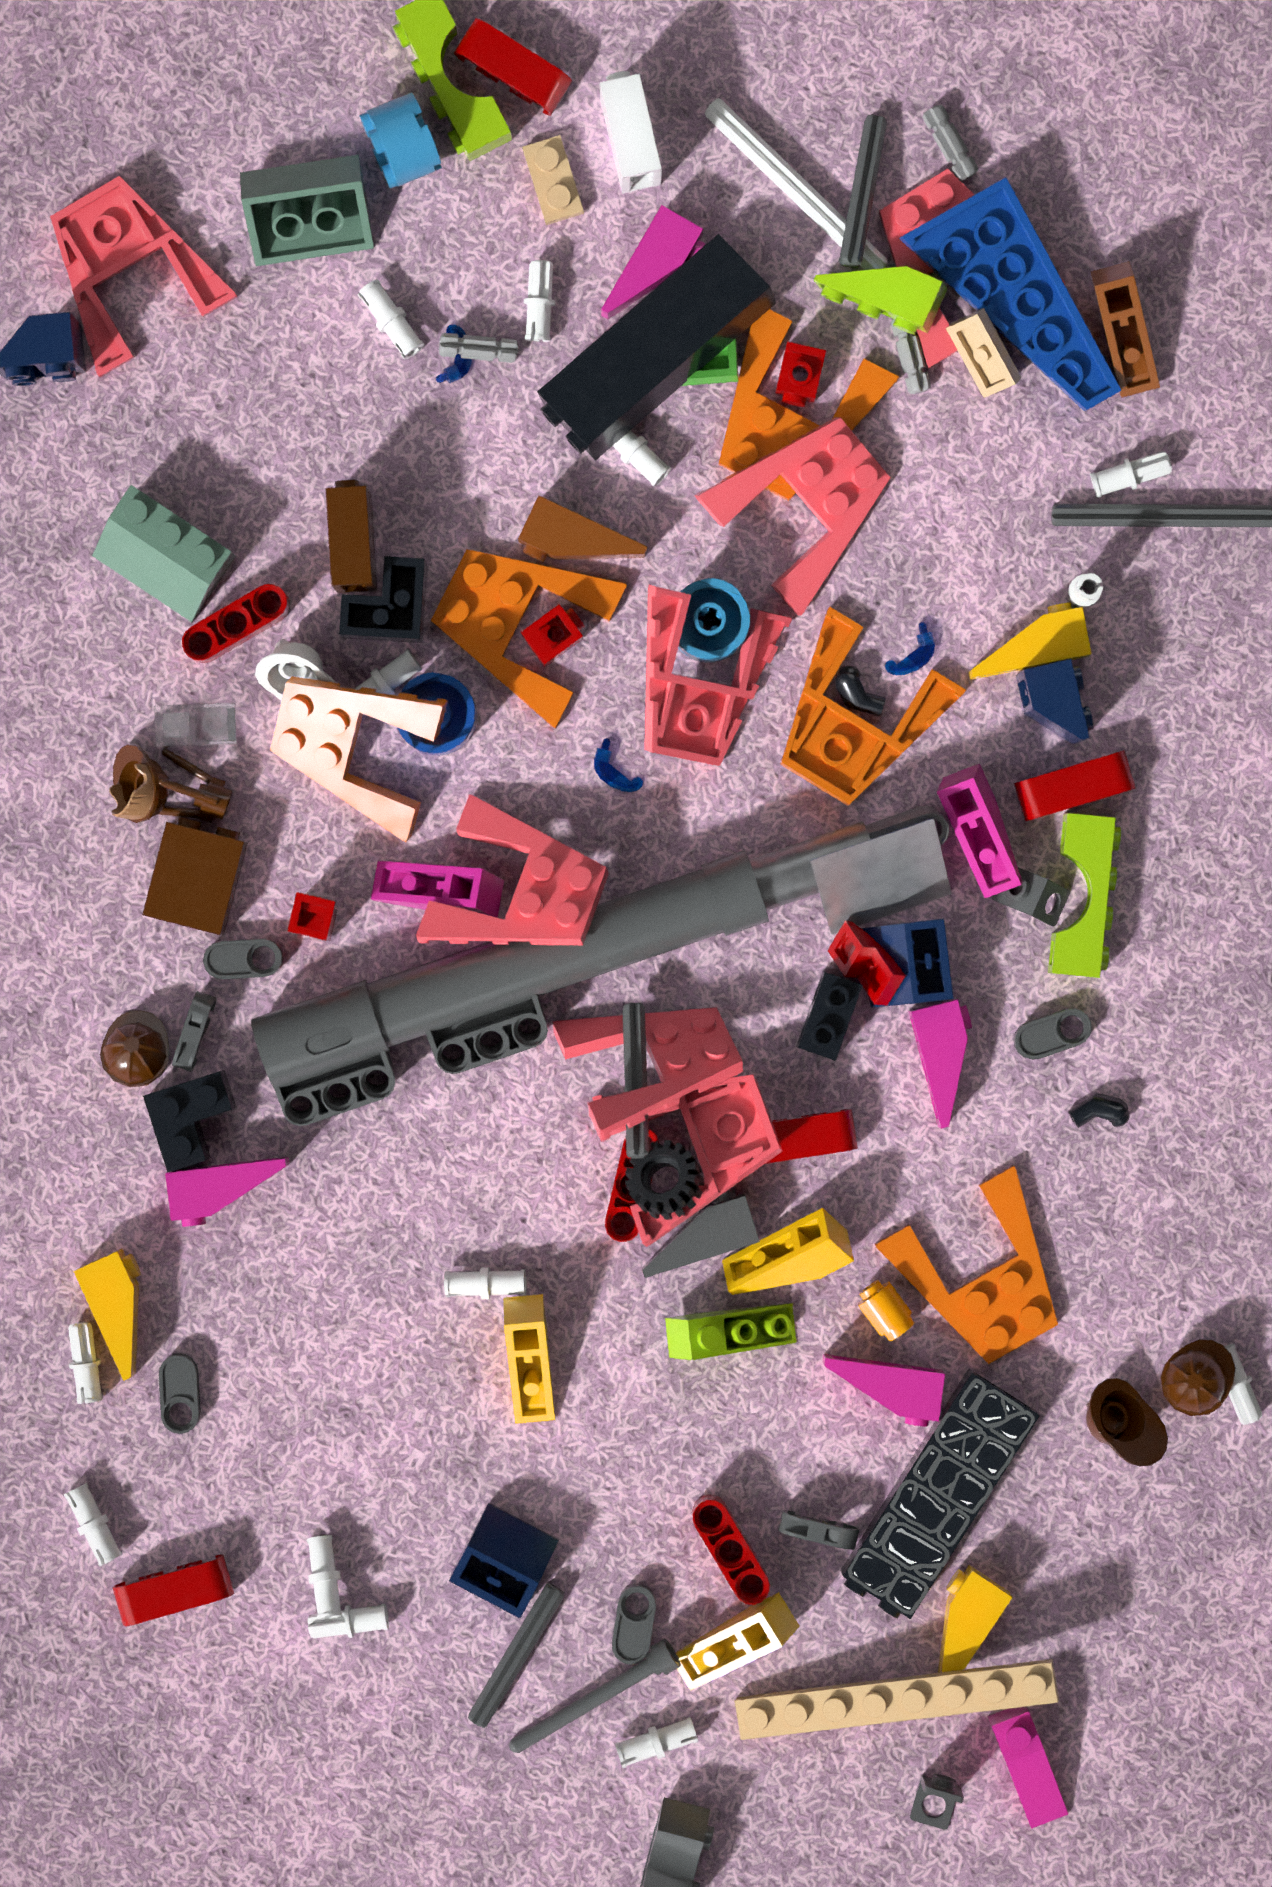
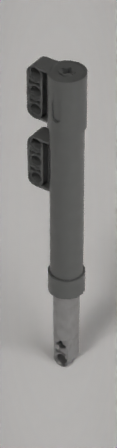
M920 806L867 825L861 821L750 860L746 851L743 850L702 864V869L598 904L583 946L531 945L530 942L510 941L509 945L493 944L490 941L370 983L367 980H363L252 1018L251 1026L257 1049L287 1121L297 1126L309 1125L388 1097L395 1086V1071L389 1055L391 1046L427 1035L436 1063L441 1070L450 1074L461 1073L534 1048L542 1044L548 1032L545 1014L538 996L721 933L728 936L769 922L768 910L819 893L810 862L812 859L918 824L930 818L937 820L936 830L941 846L948 838L949 825L935 808ZM525 1018H533L540 1023L537 1030L532 1033L520 1031L518 1025ZM487 1031H495L502 1036L500 1042L494 1046L484 1045L481 1043L480 1038ZM449 1044H457L463 1048L464 1052L456 1059H449L442 1054V1050ZM380 1070L387 1074L388 1079L380 1085H374L368 1082L366 1076L371 1071ZM342 1083L348 1086L350 1092L344 1097L337 1098L332 1096L328 1089L333 1084ZM304 1096L312 1102V1105L307 1110L299 1111L293 1108L290 1102L295 1097Z

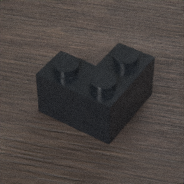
M384 556L382 596L341 594L339 635L343 639L423 643L427 562L425 558Z
M225 1070L143 1096L167 1173L211 1158L199 1120L237 1108Z

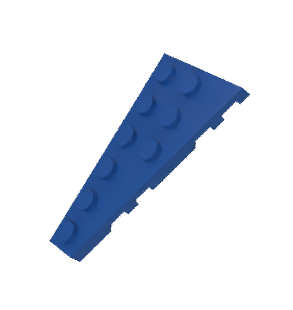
M1006 177L899 238L976 311L984 308L994 328L1083 411L1122 391Z

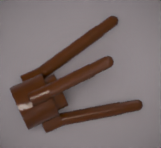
M166 748L161 751L163 756L209 785L201 783L197 790L160 778V786L195 798L193 806L200 808V810L165 806L157 815L197 818L212 823L213 817L223 820L233 790L224 787L226 781L209 775Z

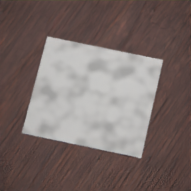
M934 818L810 860L831 935L837 934L845 921H852L857 926L952 894Z

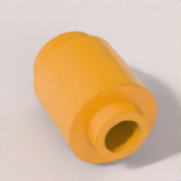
M876 1280L859 1293L862 1300L858 1303V1307L880 1336L885 1335L889 1342L904 1334L915 1324L910 1316L912 1311L890 1281L881 1284L879 1280Z

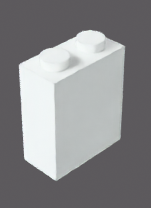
M629 71L610 74L606 77L607 81L600 82V101L622 194L661 185L662 168L640 74L630 75Z

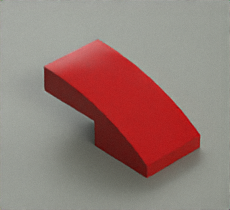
M845 921L827 950L844 977L857 978L875 1005L887 1006L906 976L884 948L852 921Z

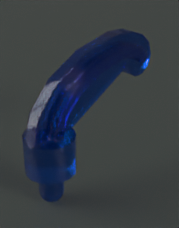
M455 324L449 325L446 328V333L458 334V338L467 335L460 326ZM457 354L454 357V365L444 368V373L436 376V381L438 383L444 381L452 383L462 379L468 374L472 359L461 358V355Z
M920 622L918 625L920 635L916 636L919 647L897 665L892 660L887 661L885 669L888 673L897 676L907 675L919 670L929 662L934 654L935 643L933 634L928 632L925 622Z
M605 738L601 748L596 749L594 757V769L599 778L610 787L622 792H635L641 789L643 785L641 778L635 777L630 781L610 764L612 751H609L611 741L609 738Z

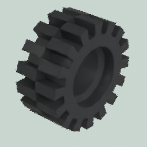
M664 1140V1146H661L658 1141L651 1142L653 1149L649 1151L646 1158L630 1159L634 1167H627L625 1174L630 1179L625 1181L626 1187L630 1191L631 1197L646 1214L648 1212L657 1219H659L661 1214L665 1220L672 1219V1213L675 1212L678 1217L685 1215L682 1209L684 1206L687 1205L692 1210L696 1205L692 1200L694 1196L699 1199L701 1198L703 1192L699 1186H704V1178L700 1174L703 1173L702 1169L683 1145L677 1143L675 1146L671 1140ZM664 1167L677 1169L679 1179L671 1190L665 1193H657L652 1190L651 1179L658 1170Z

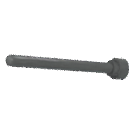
M667 1639L650 1647L651 1651L646 1654V1659L512 1738L509 1742L510 1750L513 1753L524 1751L653 1673L656 1675L661 1673L668 1675L681 1667V1663L674 1648Z

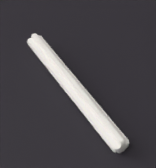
M717 98L705 111L706 117L842 247L846 219L722 99ZM866 239L863 260L860 266L864 270L885 268L888 262L887 258Z

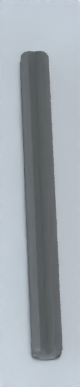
M1055 504L1051 509V522L1054 526L1272 527V505Z

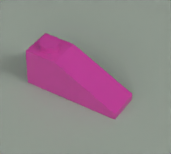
M661 205L601 308V316L610 319L656 289L706 245V243L700 241L703 236V228Z
M980 763L943 777L937 794L984 898L1022 885V879L996 798Z
M378 861L371 900L426 910L430 900L498 918L504 880L483 868Z
M958 999L908 1011L938 1127L941 1129L949 1127L968 1040L966 1030L972 1028L967 1006H959Z
M289 1157L166 1172L165 1177L171 1221L181 1220L182 1227L206 1224V1217L214 1215L288 1166Z
M823 1354V1364L825 1367L896 1415L905 1417L904 1423L927 1427L929 1420L939 1422L945 1373L942 1369Z
M1027 1706L1009 1708L987 1716L1031 1829L1068 1815Z

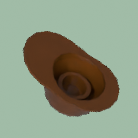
M1112 1378L1099 1383L1092 1392L1091 1399L1086 1404V1422L1091 1435L1099 1442L1109 1445L1129 1464L1143 1467L1151 1466L1161 1460L1167 1450L1168 1436L1165 1425L1158 1414L1127 1381Z

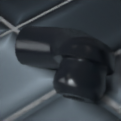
M845 666L841 668L839 675L836 677V688L844 704L850 709L881 717L886 698L865 692L859 679L861 673L856 667Z
M1094 1094L1067 1111L1077 1128L1095 1117L1109 1120L1115 1127L1125 1125L1130 1118L1128 1106L1122 1099L1104 1094Z

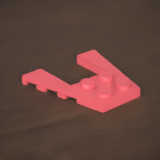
M948 168L879 210V216L896 267L907 266L926 275L934 273L899 238L975 195ZM940 308L928 333L919 329L916 331L928 369L958 351L946 330L950 324Z
M120 176L50 216L70 279L74 299L83 323L88 346L94 360L96 373L99 377L128 362L134 356L94 288L161 248L164 250L203 317L237 297L235 292Z
M839 417L833 418L791 441V444L776 452H771L760 458L758 462L729 475L718 484L695 495L696 499L714 520L724 527L779 475L785 479L828 530L823 537L771 585L786 604L799 616L805 612L890 480V476Z
M649 585L644 750L720 766L742 722L739 717L748 699L753 700L759 688L756 682L766 662L771 664L778 649V646L775 644L784 626L789 627L792 618L758 609H750V627L741 645L731 686L674 674L672 670L691 595Z
M469 794L456 828L458 835L528 853L529 855L505 920L429 900L416 934L418 942L429 943V940L449 941L450 944H469V941H492L493 944L509 945L510 941L530 942L531 945L583 946L609 875L607 867Z
M717 1007L645 1013L646 1050L661 1083L588 1102L589 1115L601 1141L609 1139L611 1131L625 1124L631 1128L645 1121V1114L663 1105L667 1110L679 1104L680 1097L696 1089L701 1093L743 1072V1060ZM623 1015L554 1021V1034L565 1060L623 1044Z
M754 1075L732 1077L701 1093L696 1089L680 1097L679 1104L667 1110L663 1105L648 1113V1121L675 1110H681L704 1174V1186H699L703 1192L701 1198L699 1199L695 1196L692 1198L696 1204L691 1210L687 1205L684 1206L682 1209L685 1215L678 1217L673 1212L672 1219L665 1220L661 1214L659 1219H657L648 1212L646 1214L638 1204L630 1206L642 1243L646 1247L653 1244L782 1152ZM602 1095L592 1097L593 1101L606 1098ZM626 1124L611 1131L610 1136L625 1131Z

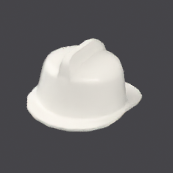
M281 639L276 643L274 651L262 658L256 665L255 676L259 684L281 701L285 684L292 676L336 683L323 671L319 654L312 647L303 643H289Z

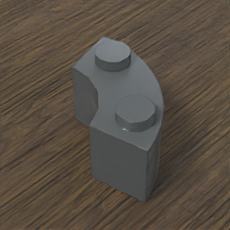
M666 1797L663 1798L640 1887H700V1883L694 1881L701 1851L702 1849L709 1851L714 1827L708 1826L710 1809Z

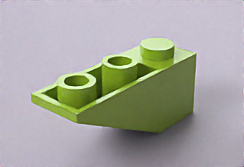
M907 266L816 275L813 280L822 289L820 295L838 304H842L844 299L859 304L856 310L874 319H879L880 315L883 314L895 319L893 326L915 335L917 329L926 333L929 332L947 291L943 281Z
M792 1303L693 1313L665 1318L669 1358L697 1360L797 1343Z

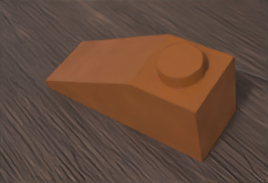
M1130 261L1090 271L1117 383L1122 390L1120 391L1121 398L1160 388Z
M539 495L518 538L519 543L525 545L523 553L542 562L545 561L547 556L554 560L644 558L648 551L647 546Z

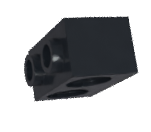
M822 971L796 1047L836 1061L863 985Z

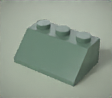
M359 154L240 172L241 201L256 266L374 249Z
M132 485L129 486L109 516L92 555L190 622L194 621L236 558L233 552Z

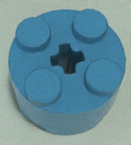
M412 92L366 110L365 113L359 115L364 130L373 144L374 148L372 151L381 172L383 171L390 189L442 169L433 137L428 125H425L422 116L418 115L422 111Z
M706 578L693 582L680 592L690 594L691 598L678 649L687 657L704 663L719 662L736 653L743 644L750 627L748 605L738 589L726 581ZM712 611L716 613L715 620L721 624L719 627L712 626L710 631L703 629V622L698 620V617H706L708 612Z

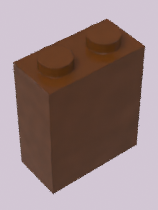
M359 480L335 481V488H325L331 586L337 593L377 591L372 495L367 486L359 485Z
M178 817L177 824L166 822L142 915L217 935H224L248 843L239 841L240 832L221 827H217L215 834L201 831L202 822Z

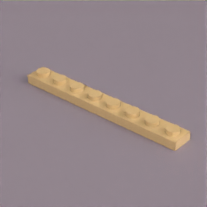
M1053 1659L757 1694L738 1697L734 1702L741 1740L1052 1704L1058 1703L1059 1695Z

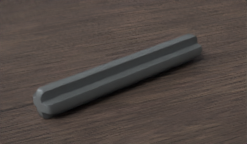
M874 114L868 115L863 125L839 258L841 265L850 268H858L863 260L887 126L886 118Z
M627 1003L622 1010L625 1092L647 1086L645 1006L642 1003ZM648 1113L645 1114V1121L631 1128L626 1125V1151L629 1158L641 1159L648 1156Z
M549 1583L543 1588L470 1710L468 1719L472 1723L482 1728L487 1727L563 1600L564 1592L560 1588Z

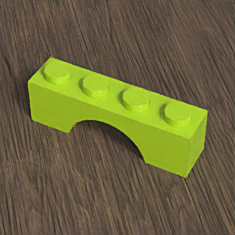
M414 0L395 10L398 24L392 26L402 48L410 45L417 59L411 61V65L420 83L423 84L428 81L435 95L429 97V100L439 119L447 117L453 129L447 135L457 155L465 152L470 162L511 141V131L493 96L476 97L465 94L454 87L444 73L443 59L446 49L458 34L456 24L443 0Z
M1073 813L1063 814L1060 854L1075 863L1081 870L1087 884V902L1082 914L1072 925L1052 933L1048 973L1100 978L1101 970L1106 971L1108 968L1109 947L1103 946L1105 930H1111L1113 922V907L1107 906L1109 890H1115L1117 881V867H1111L1112 851L1119 850L1121 841V827H1115L1116 818Z

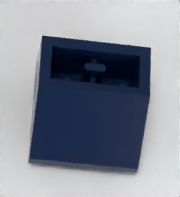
M70 312L29 316L0 351V375L6 380H12V385L14 386L34 385L37 383V377L52 376L53 382H70L77 379L76 374L86 373L82 325Z
M1071 659L1025 669L1016 675L1021 702L1026 716L1071 744L1090 738L1088 731L1094 729L1093 719L1089 706L1082 707L1079 691L1084 690V681L1080 667L1073 668Z
M944 919L861 928L884 948L906 975L887 1006L954 999ZM869 997L870 1008L886 1006L875 1005Z
M488 1502L451 1572L449 1582L520 1619L544 1574L559 1539Z

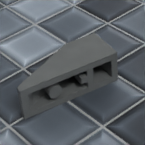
M735 1189L728 1190L713 1200L714 1203L706 1205L642 1267L644 1278L760 1242L745 1194L736 1195Z

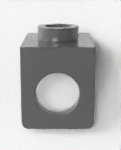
M1018 867L1022 885L993 895L992 900L1055 927L1068 900L1070 891L1047 878ZM1055 893V906L1051 912L1046 914V903L1049 897Z
M933 1774L932 1778L922 1775L910 1819L943 1830L948 1829L955 1803H963L964 1799L960 1786L956 1785V1780L941 1774ZM930 1794L942 1797L945 1801V1810L938 1817H929L922 1810V1802Z

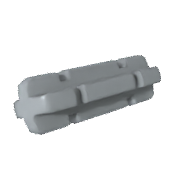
M936 105L923 114V120L929 130L933 128L934 133L932 136L947 162L951 161L953 163L951 169L960 181L966 180L978 171V166L972 156H967L966 153L969 150L954 124L948 123L947 120L950 117L944 106Z
M893 319L891 326L894 336L899 338L896 346L903 373L908 374V378L905 379L907 390L910 394L923 393L931 388L928 372L924 373L923 371L926 363L919 337L893 326L895 321Z
M443 333L439 340V354L444 357H455L457 354H460L461 358L493 361L494 358H498L499 362L513 363L518 353V344L514 339L501 338L499 342L494 337L464 335L462 338H458V334Z

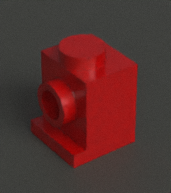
M787 341L775 394L783 396V403L798 407H805L806 401L814 403L826 350ZM796 368H803L807 371L808 377L804 381H797L793 377V371Z
M558 604L521 631V635L544 667H546L584 639L580 630L585 625L572 607L565 611ZM553 627H559L563 630V638L558 642H553L548 637V632Z
M296 892L287 931L330 941L338 911L335 909L336 901Z

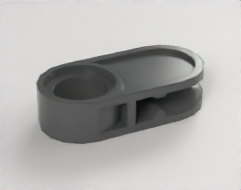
M267 939L220 941L213 943L207 948L204 953L203 963L209 975L217 979L267 977L279 971L283 964V953L277 943ZM262 946L271 948L275 954L273 966L266 970L259 969L253 962L255 950Z
M196 992L178 1041L172 1066L189 1072L194 1070L197 1062L196 1056L203 1035L211 1018H208L209 1013L214 1011L216 1005V997Z
M1074 1008L1064 1009L1037 1018L1019 1026L1013 1038L1014 1047L1021 1056L1032 1060L1053 1055L1086 1042L1092 1030L1091 1021L1087 1014ZM1073 1015L1081 1020L1083 1029L1078 1037L1069 1039L1062 1034L1060 1026L1064 1018Z
M177 1353L165 1359L159 1368L160 1410L164 1426L173 1433L183 1434L192 1430L200 1420L199 1372L193 1358L186 1354ZM185 1403L191 1408L192 1419L189 1423L179 1425L171 1419L170 1409L174 1404Z
M789 1510L782 1511L781 1523L778 1528L779 1532L788 1536L848 1550L855 1549L860 1530L849 1524H843V1527L836 1526V1521L814 1519L797 1515Z
M631 1584L625 1587L618 1599L612 1636V1651L615 1657L625 1664L641 1662L646 1657L650 1648L656 1611V1598L653 1591L643 1584ZM633 1593L644 1594L649 1601L646 1611L641 1614L631 1613L625 1605L628 1596Z

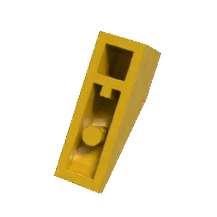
M1071 602L1048 606V614L1039 617L969 671L970 680L1034 668L1068 659L1086 658L1092 655L1083 607L1072 609Z
M823 1207L759 1240L760 1242L752 1244L722 1260L727 1289L732 1295L821 1279L854 1262L847 1229Z
M122 1248L73 1272L122 1379L125 1381L136 1374L139 1283L136 1277L140 1276L141 1272L132 1254L125 1255Z
M543 1294L503 1298L504 1331L515 1424L555 1420Z
M968 1565L964 1572L958 1569L946 1587L950 1594L946 1601L938 1673L965 1670L1013 1598L1007 1589L971 1565Z
M778 1592L761 1603L746 1608L677 1651L676 1654L681 1663V1667L677 1670L691 1691L782 1647L800 1625Z

